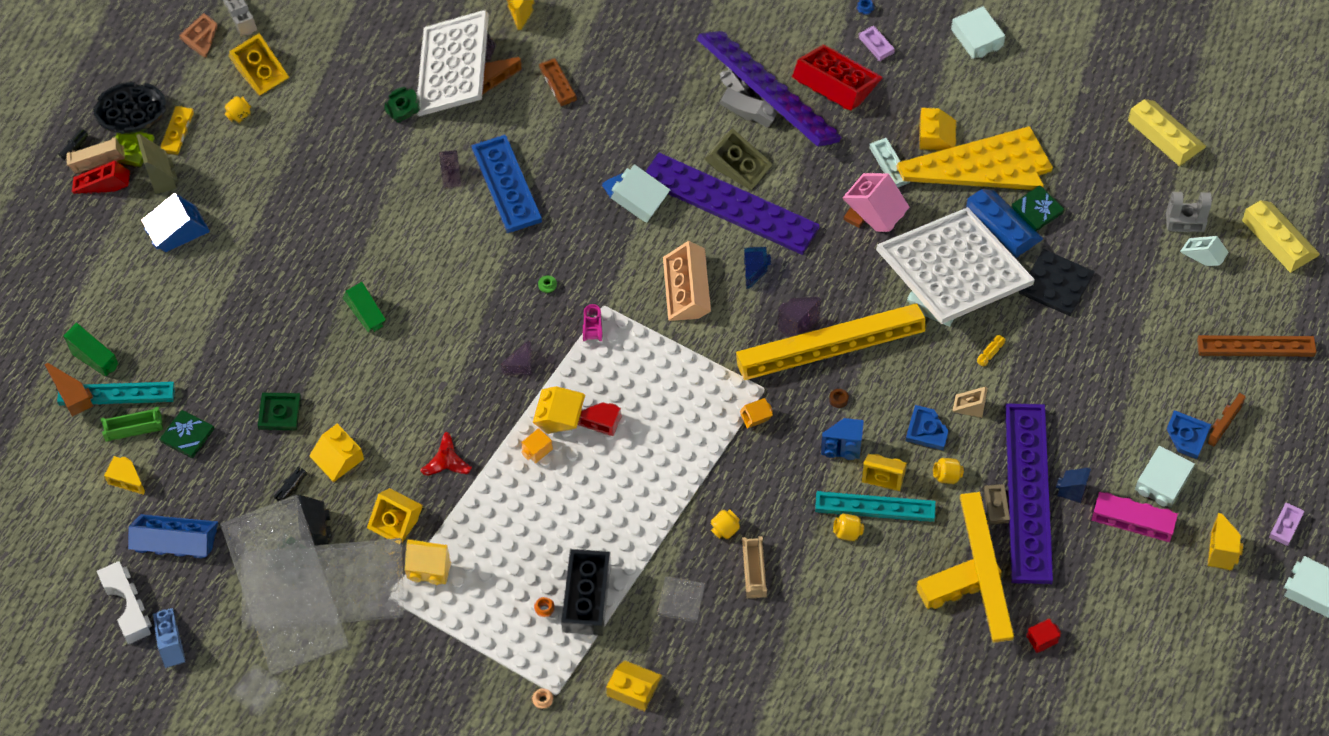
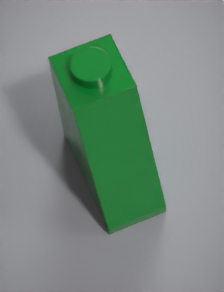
M363 282L345 291L343 300L367 332L372 330L377 332L384 327L383 324L386 319Z
M75 323L63 336L71 354L106 377L117 368L118 361L115 354L78 323Z

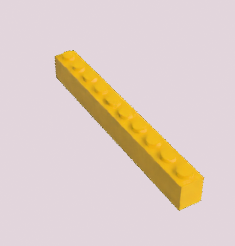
M917 303L737 351V366L744 380L752 379L925 332V317Z

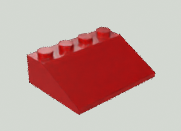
M823 44L797 60L792 78L796 79L798 83L810 87L814 92L826 96L828 100L840 104L844 109L851 111L864 101L881 81L882 76Z

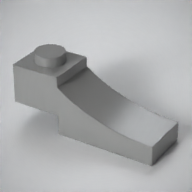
M223 0L241 36H248L257 31L254 18L250 14L244 0Z
M729 87L719 104L745 120L751 121L753 119L767 128L773 122L778 112L767 101L745 96Z

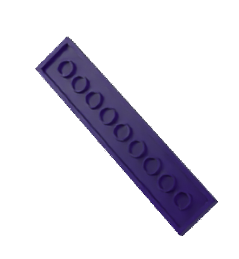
M725 32L699 33L697 40L817 147L835 144L840 141L842 137L833 127L828 126L822 117L812 112V109L803 104L798 96L787 90L788 88L784 84L779 83L773 74L768 73L760 63L754 61L749 53L744 52L740 48L739 44L730 40Z
M662 153L656 155L645 171L669 188V195L803 255L820 228L818 223Z
M1006 403L1011 583L1052 584L1045 404Z

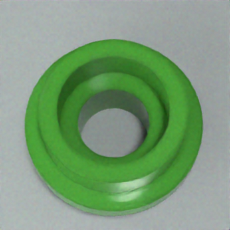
M543 276L538 281L539 289L544 293L553 292L557 287L556 279L552 276Z

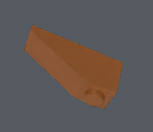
M516 57L485 63L482 95L522 70L521 59Z
M49 363L45 364L72 417L93 407L90 400L93 396L89 388L84 389L80 381Z

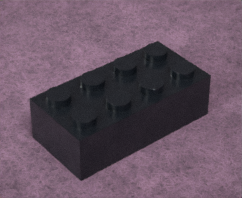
M570 549L561 619L562 633L603 636L611 569L610 551Z

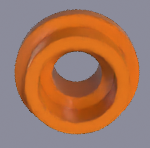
M547 597L539 598L534 605V610L540 617L550 616L555 609L554 602ZM543 606H547V607H548V609H546V610H542L541 608H542Z

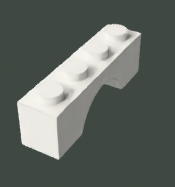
M118 561L98 570V576L107 595H118L127 600L126 610L117 620L127 643L131 644L151 635L149 627L152 624L148 616H143L141 612L145 608L141 599L136 600L135 598L138 592L134 583L129 584L128 578H131L127 567L122 568Z

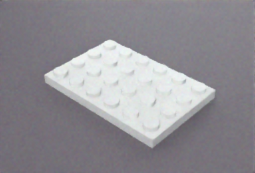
M486 10L424 27L417 92L420 98L418 116L482 99L489 18Z

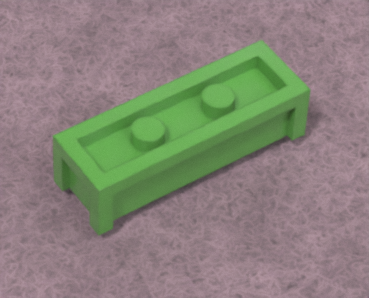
M159 407L108 419L101 418V423L104 427L102 434L106 442L163 430L162 415Z

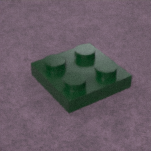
M262 393L258 429L297 431L301 394Z

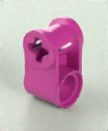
M590 304L584 309L583 342L593 339L602 341L601 309L595 304Z

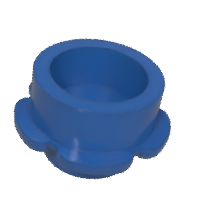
M860 0L857 4V10L860 13L870 14L874 10L872 0Z

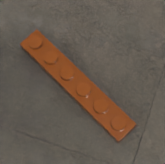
M1198 335L1197 338L1199 356L1315 357L1316 355L1314 336Z

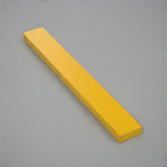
M980 492L960 494L961 506L992 642L1013 640L1014 636Z

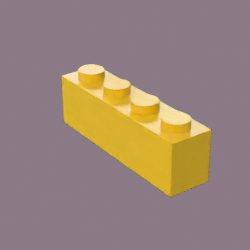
M974 559L921 579L917 583V591L927 609L932 607L937 609L944 602L949 600L957 601L964 594H974L980 590ZM997 564L998 571H999V576H1000V578H1001V573H1002V571L1000 570V568H999V566H998V564Z

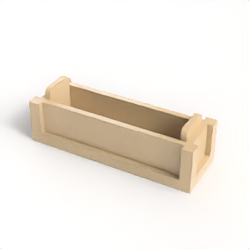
M114 137L112 140L76 152L67 153V166L77 174L103 166L112 161L124 159V146L120 145L117 138Z
M763 536L758 537V539H747V537L742 538L746 597H767Z

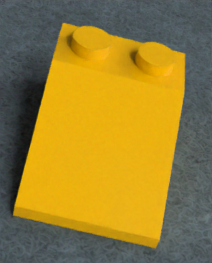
M260 33L229 51V58L259 96L289 78Z

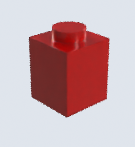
M1049 618L1029 628L1026 637L1036 653H1039L1057 644L1061 632L1059 627L1053 624Z

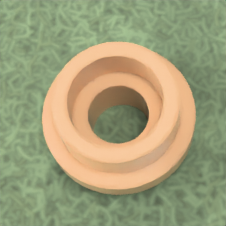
M544 688L538 689L532 696L533 704L539 709L548 708L553 702L552 693ZM540 697L547 698L544 702L539 701Z

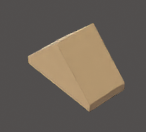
M981 387L957 394L955 396L953 412L982 418L988 388Z

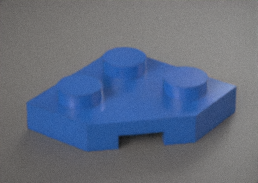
M915 405L905 441L944 451L949 430L941 423L934 409Z
M1174 410L1166 430L1179 453L1198 459L1211 424Z

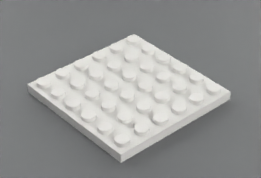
M968 207L877 244L876 248L880 255L941 324L1033 285L1035 280Z

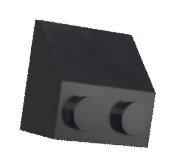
M297 495L299 532L304 546L310 548L329 545L328 538H332L331 526L327 524V521L331 520L330 509H326L324 501Z

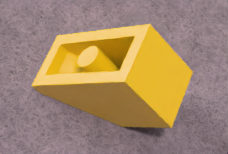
M114 456L104 475L107 483L144 495L145 490L132 461L126 457L119 458Z

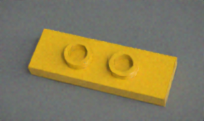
M175 107L160 146L167 154H179L194 114L193 109Z

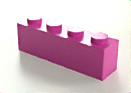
M1099 492L1091 521L1170 543L1178 513H1174L1169 509L1156 508L1151 504L1134 502L1129 498L1116 497L1111 493Z

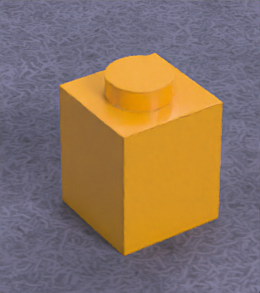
M765 398L746 404L739 411L747 429L764 423L773 416L772 407Z
M539 428L521 442L523 456L527 460L531 459L535 464L553 450L552 440Z

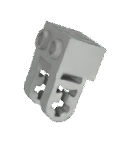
M1172 192L1166 210L1167 231L1205 232L1211 208V193L1201 192L1198 202L1190 204L1183 203L1182 192Z

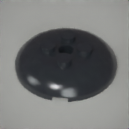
M125 82L105 90L97 98L98 102L93 107V112L98 124L107 131L125 135L136 134L151 128L163 117L166 109V100L162 91L154 85Z

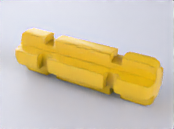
M997 335L993 339L994 341L983 351V354H980L977 358L978 364L983 367L986 366L989 362L988 360H991L999 351V348L1005 344V338L1001 335Z

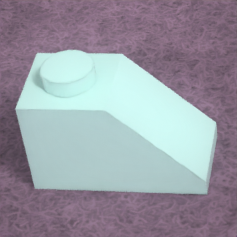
M1218 236L1189 238L1180 251L1206 266L1222 264L1224 258L1229 253Z

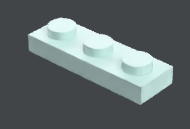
M887 138L870 143V150L883 172L890 174L896 186L900 187L910 183L909 181H903L896 167L900 160Z

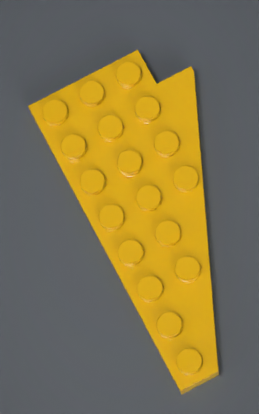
M1030 126L898 162L896 166L903 181L1033 190L1039 185L1043 187L1044 185L1039 175L1051 172L1053 169Z

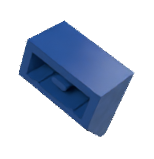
M843 418L823 432L821 455H825L828 458L844 457L847 460L860 459L864 420Z

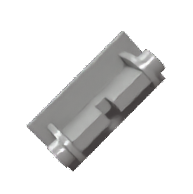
M728 68L727 71L720 73V79L727 88L730 87L750 97L747 92L749 87L743 80L740 82L739 77Z

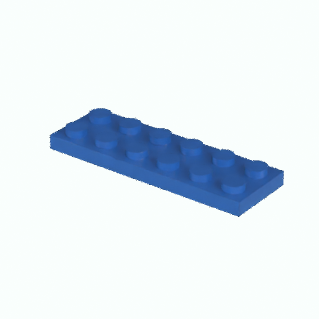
M506 135L471 145L506 232L510 233L541 223V215Z

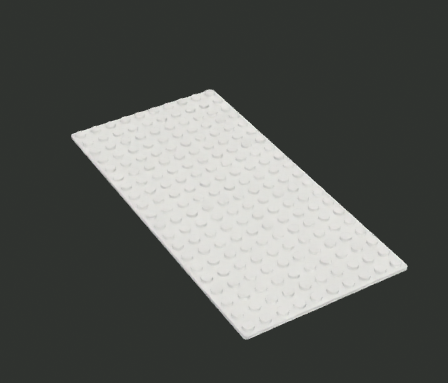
M607 306L601 308L602 341L593 339L583 342L582 333L542 389L557 386L584 393L585 399L582 410L602 402L617 405L621 408L622 418L614 436L577 425L576 429L546 434L552 440L553 450L536 464L531 459L527 460L521 452V442L539 428L533 423V419L541 394L540 391L429 542L448 546L451 566L447 583L433 585L426 581L413 582L407 579L405 574L389 596L390 601L541 688L549 690L554 695L559 694L598 637V635L562 633L561 619L570 549L610 551L611 569L605 627L744 423L739 411L744 405L758 401L764 393V387L750 380H744L741 375ZM541 597H547L554 602V612L548 617H540L534 610L535 602ZM543 606L541 609L546 610L548 607Z

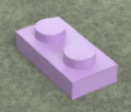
M874 26L859 33V39L879 61L894 53V48Z
M1285 503L1269 538L1288 546L1304 511Z

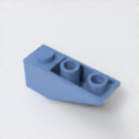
M173 608L161 610L153 614L158 650L165 668L184 663V652Z

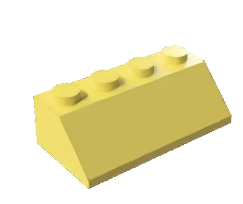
M1144 99L1131 108L1128 121L1177 165L1181 166L1206 147L1155 101Z
M1260 200L1246 208L1242 221L1290 273L1320 255L1272 202Z

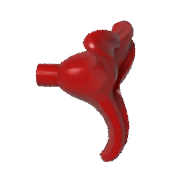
M445 432L443 434L437 454L427 465L420 469L423 475H432L444 469L461 474H468L471 471L472 467L455 453L450 433Z

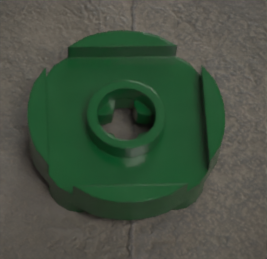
M401 87L390 93L388 96L390 99L387 103L385 101L384 105L388 116L397 123H400L420 111V98L413 89Z

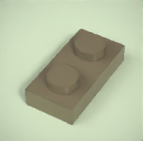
M1004 484L984 486L989 525L1009 523L1010 517Z

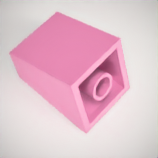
M863 173L843 197L850 207L875 231L879 232L891 231L909 209V205L889 173Z

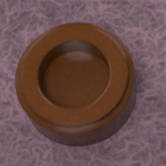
M834 389L829 395V402L833 407L842 408L848 403L849 395L843 389Z

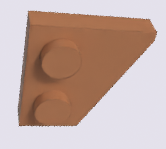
M202 14L180 34V39L206 58L217 29V23L207 15Z

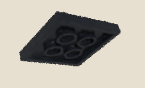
M1043 249L1029 273L1035 279L1034 284L1020 290L1019 294L1071 317L1095 271Z

